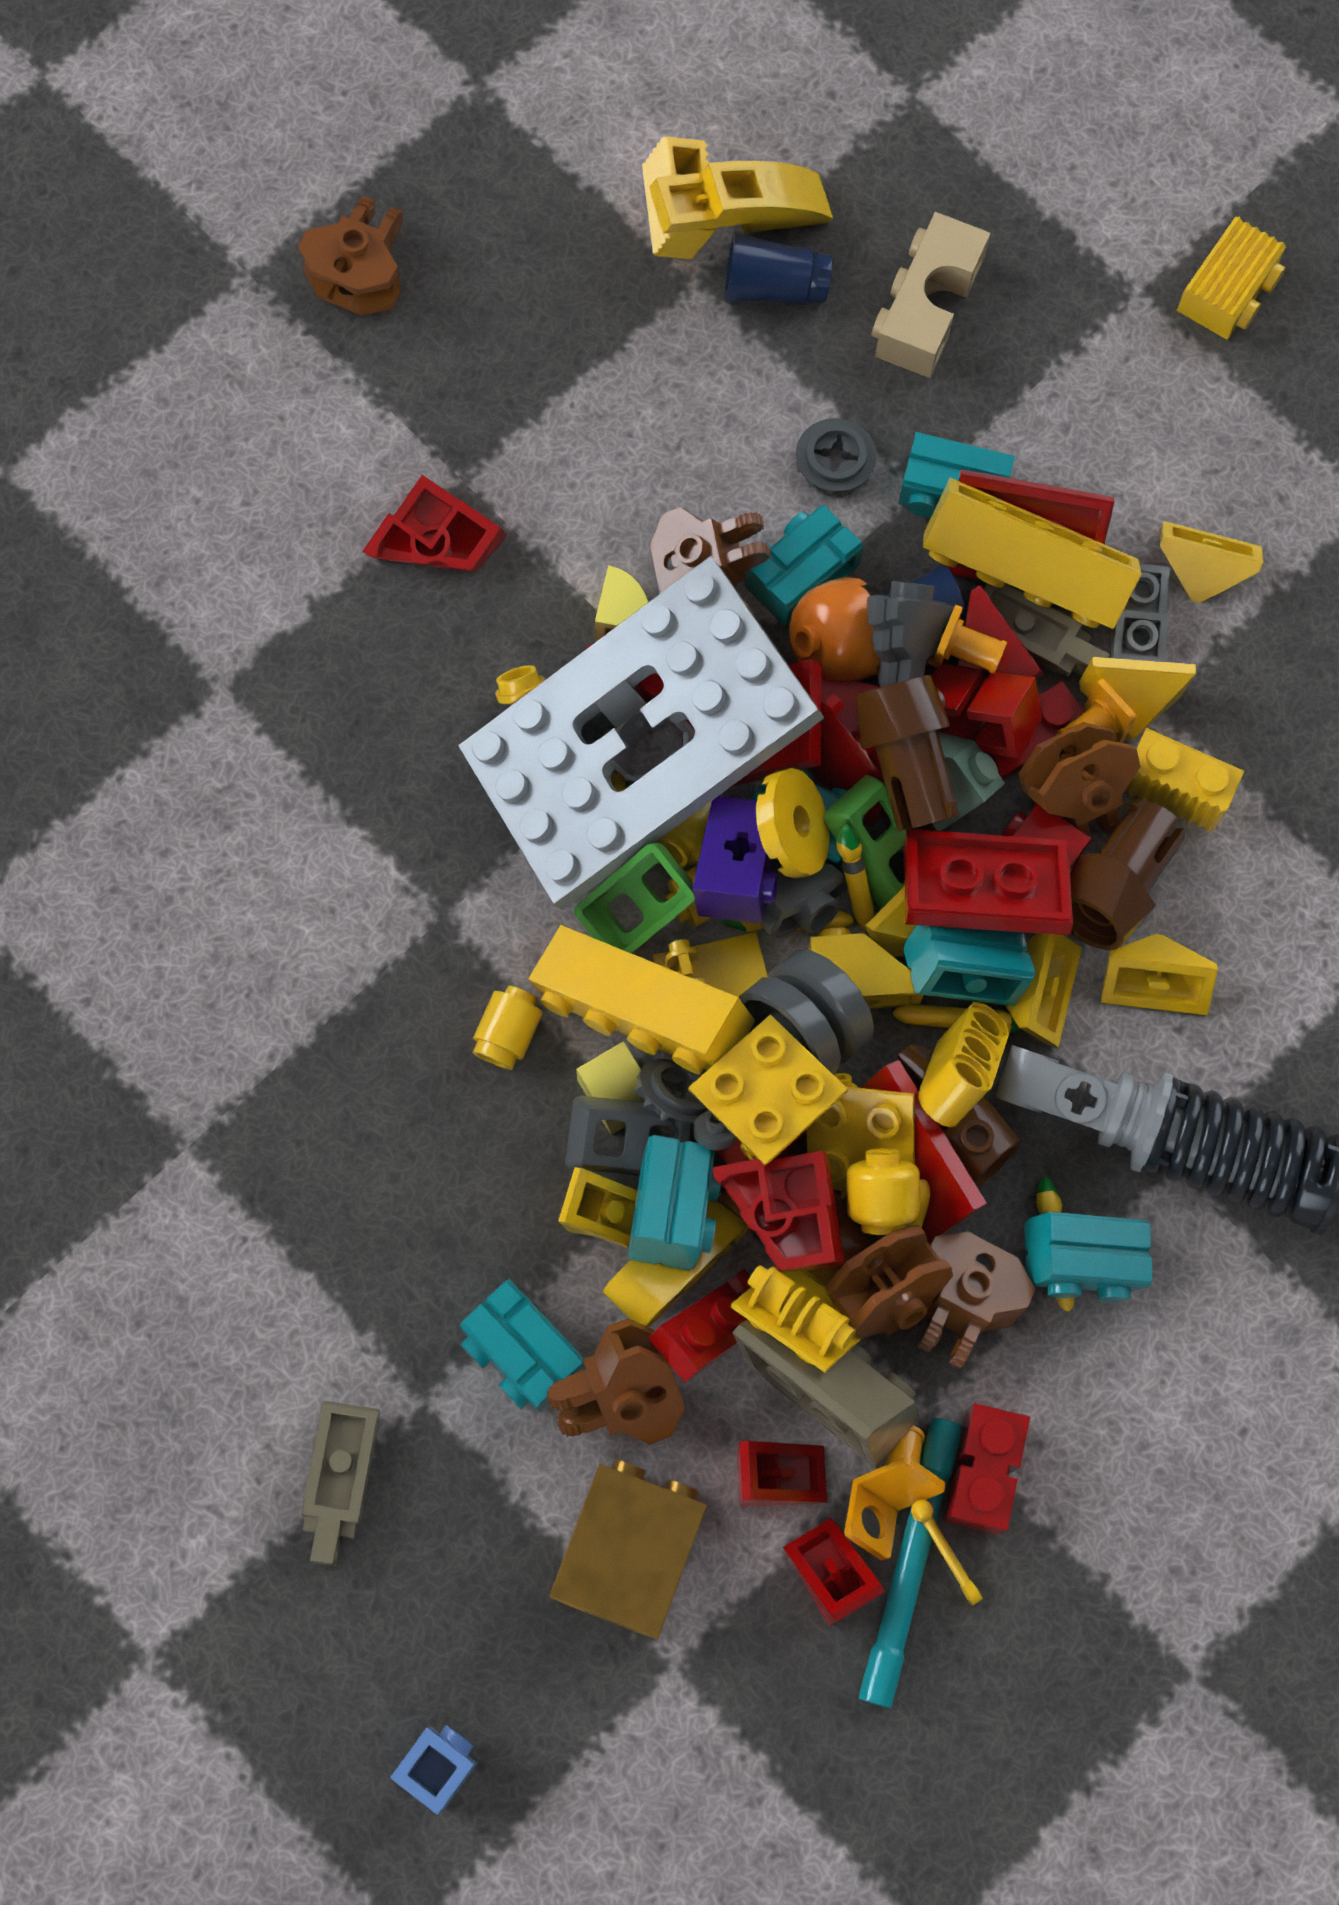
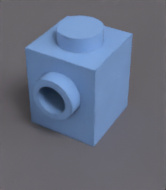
M448 1725L443 1728L441 1733L432 1727H427L390 1778L431 1811L439 1815L443 1813L478 1763L468 1756L474 1745Z

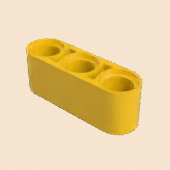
M973 1002L937 1041L919 1089L918 1100L921 1107L934 1121L943 1126L955 1127L993 1086L1009 1036V1029L1003 1018L986 1004Z
M708 1201L706 1218L716 1219L713 1244L710 1253H700L694 1269L683 1270L664 1266L663 1263L651 1264L630 1260L610 1280L602 1293L629 1319L651 1327L732 1248L730 1243L733 1240L737 1243L745 1235L749 1227L746 1222L718 1201Z

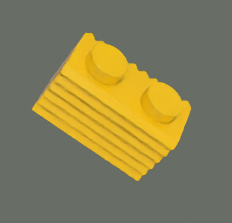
M666 136L660 138L661 142L657 143V147L653 148L652 153H649V158H646V162L642 163L653 254L657 257L693 259L718 228L663 234L649 187L656 177L701 173L707 164L710 163L706 159L709 153L705 150L708 144L703 140Z
M1235 217L1185 288L1176 311L1226 340L1230 338L1237 326L1246 330L1261 306V303L1256 301V298L1262 290L1270 294L1286 269L1285 266L1279 264L1286 249L1284 242H1277L1275 237H1269L1266 232H1260L1258 227H1252L1249 222H1243L1241 217Z
M1146 728L1136 746L1141 767L1124 793L1128 792L1130 798L1137 796L1138 798H1146L1147 801L1159 804L1173 814L1176 813L1178 819L1185 817L1188 824L1195 822L1198 828L1205 826L1207 832L1215 830L1230 806L1244 770Z

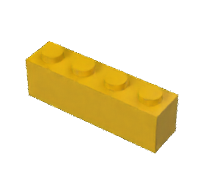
M949 478L923 536V548L930 550L929 556L937 562L950 567H956L958 563L977 570L976 576L982 581L1000 588L1004 587L1005 583L1023 590V596L1026 599L1045 608H1051L1052 604H1056L1071 611L1070 616L1074 620L1091 628H1098L1099 624L1111 629L1115 628L1142 575L1139 559L952 478Z
M563 925L559 926L528 978L542 995L540 1003L551 1012L568 1018L571 1012L584 1017L583 1021L595 1031L606 1036H611L614 1031L628 1036L627 1040L641 1051L650 1055H656L659 1049L672 1055V1060L682 1068L699 1075L703 1069L708 1070L739 1043L749 1033L755 1022V1019L739 997Z

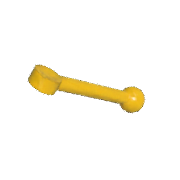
M925 1499L915 1501L911 1508L913 1518L918 1522H923L960 1584L962 1592L972 1606L982 1600V1596L967 1576L933 1519L934 1510L932 1504Z

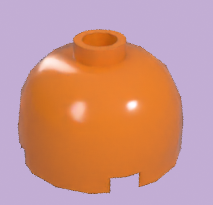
M843 577L819 585L807 591L792 611L789 633L795 658L798 662L812 659L822 665V678L826 680L862 681L879 673V668L877 667L880 664V658L874 651V644L872 643L873 628L868 624V615L866 614L867 597H870V594L861 587L867 583L858 578Z

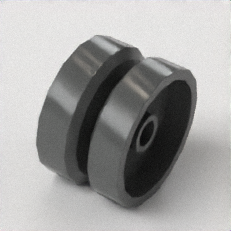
M795 950L769 972L768 978L762 977L739 996V999L755 1019L749 1033L771 1014L832 1074L839 1069L840 1063L844 1064L853 1058L872 1041L874 1032L872 1015L860 990L848 975L831 960L811 950Z

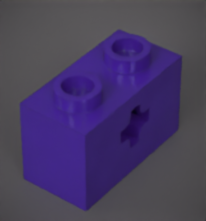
M717 796L712 800L692 889L698 916L762 924L766 903H775L779 876L778 872L773 871L775 859L770 860L761 843L757 829V800Z

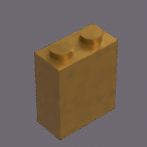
M614 1459L611 1468L599 1463L549 1597L562 1604L658 1640L707 1504L697 1501L699 1491L685 1484L668 1479L665 1488L644 1481L646 1471L630 1463Z

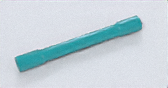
M932 1417L920 1465L946 1483V1488L947 1481L953 1473L964 1426L946 1419ZM944 1492L927 1499L932 1504L934 1510L932 1517L936 1523ZM911 1509L877 1639L870 1650L858 1699L889 1709H892L904 1663V1647L932 1543V1537L923 1522H918L913 1518Z

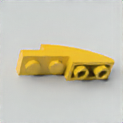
M772 161L708 163L701 173L656 177L649 187L663 234L742 225L743 232L748 233L829 223L833 219L819 173L793 164Z

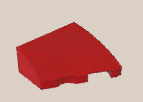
M421 475L394 516L388 513L362 552L373 559L475 572L488 560L508 534L462 500L457 499L433 481Z
M833 693L821 706V713L824 716V719L821 720V765L808 769L830 790L836 787L849 791L866 775L876 777L884 783L875 746L861 749L859 732L850 729L838 717V712L845 705ZM879 801L865 814L864 822L870 827L886 814Z
M821 1150L774 1159L766 1166L759 1159L712 1167L714 1178L718 1184L723 1185L740 1209L741 1217L748 1227L755 1231L765 1245V1251L780 1272L823 1269L842 1266L845 1263L827 1152Z

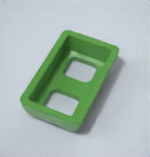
M866 775L824 813V821L835 839L839 829L844 824H849L862 844L861 855L865 864L871 896L878 907L882 909L905 886V880L899 883L889 867V860L904 845L906 830L897 831L885 784L876 777ZM879 801L889 817L891 825L874 841L863 826L862 817Z
M659 843L647 844L578 903L574 908V914L593 938L632 954L694 902L692 890L694 883L664 845ZM657 863L662 864L679 886V891L668 901L661 900L645 879L646 873ZM621 894H627L643 914V921L632 931L624 929L610 910V904Z

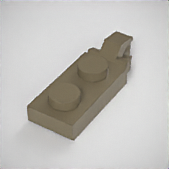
M987 584L985 587L986 593L1036 663L1054 673L1058 672L1066 677H1069L1072 671L1082 676L1092 657H1110V654L1089 644L1091 635L1082 630L1083 624L1052 607L1045 608L1029 601L1023 596V592L1007 584L1002 588Z
M323 1401L301 1512V1515L304 1517L303 1531L315 1533L310 1558L313 1564L336 1567L342 1537L355 1539L357 1525L361 1523L381 1413L379 1409Z

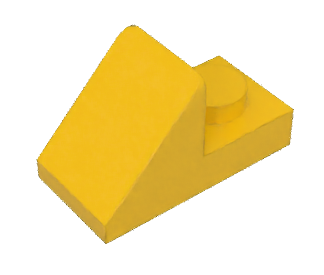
M574 1167L558 1221L570 1233L594 1236L628 1249L637 1190L583 1168Z

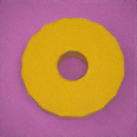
M794 768L776 771L765 777L762 784L767 786L766 792L758 795L756 803L757 829L761 843L770 860L778 858L782 865L778 870L784 876L795 879L811 876L822 869L828 857L830 835L829 828L824 821L826 810L823 799L814 782L803 771Z

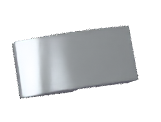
M1140 564L1142 575L1115 628L1112 629L1111 658L1165 662L1169 614H1166L1170 567Z

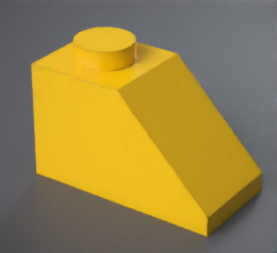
M830 928L820 931L816 937H810L807 950L827 957L842 969L860 990L869 1009L920 1004L923 995L915 994L910 977L911 970L865 933L850 934V930L847 928Z

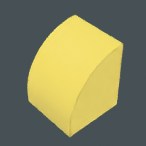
M610 565L607 567L595 618V641L601 639L648 603L641 585L627 572Z
M624 1041L576 1069L577 1081L586 1096L645 1102V1099L635 1092L639 1081L637 1075L641 1069ZM602 1120L611 1135L625 1127L622 1121Z

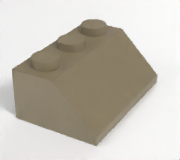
M748 1319L740 1323L732 1332L747 1365L875 1469L882 1464L920 1418L916 1402L913 1400L916 1395L915 1391L896 1374L889 1372L886 1377H883L868 1364L872 1361V1358L858 1344L824 1373L816 1366L802 1361L793 1350L767 1332L756 1329L750 1324Z

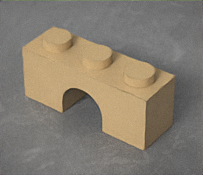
M938 212L934 213L927 230L921 227L918 228L908 256L914 259L909 269L902 267L899 269L893 282L890 296L894 297L895 300L891 309L888 310L882 307L875 321L871 334L872 337L878 339L875 357L931 378L949 338L954 314L936 307L928 300L927 296L936 291H949L967 298L985 258L990 232Z

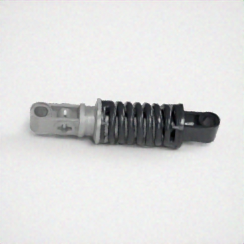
M1011 1046L994 1097L1039 1113L1043 1111L1098 1130L1099 1145L1110 1148L1111 1145L1116 1144L1118 1147H1125L1131 1151L1130 1169L1138 1173L1144 1171L1154 1174L1158 1171L1160 1165L1168 1167L1166 1172L1167 1178L1170 1181L1177 1182L1181 1180L1185 1167H1188L1189 1171L1186 1181L1190 1188H1201L1207 1175H1209L1207 1182L1208 1193L1213 1196L1221 1195L1229 1182L1227 1198L1234 1203H1240L1245 1198L1249 1189L1247 1203L1251 1209H1262L1268 1200V1213L1271 1216L1280 1217L1289 1206L1291 1207L1289 1215L1291 1222L1309 1228L1310 1232L1322 1235L1327 1230L1336 1212L1339 1213V1134L1331 1135L1326 1139V1133L1319 1126L1315 1125L1305 1129L1299 1119L1290 1118L1284 1120L1275 1111L1263 1114L1258 1105L1250 1104L1243 1107L1239 1099L1234 1097L1223 1100L1217 1091L1203 1092L1199 1085L1183 1082L1173 1077V1074L1167 1071L1161 1074L1153 1086L1145 1085V1083L1140 1081L1136 1082L1133 1074L1124 1071L1116 1082H1112L1059 1064V1061L1018 1046ZM1081 1082H1087L1086 1092L1093 1096V1102L1090 1106L1081 1104L1078 1112L1071 1111L1072 1102L1065 1097L1066 1090L1068 1088L1077 1089Z

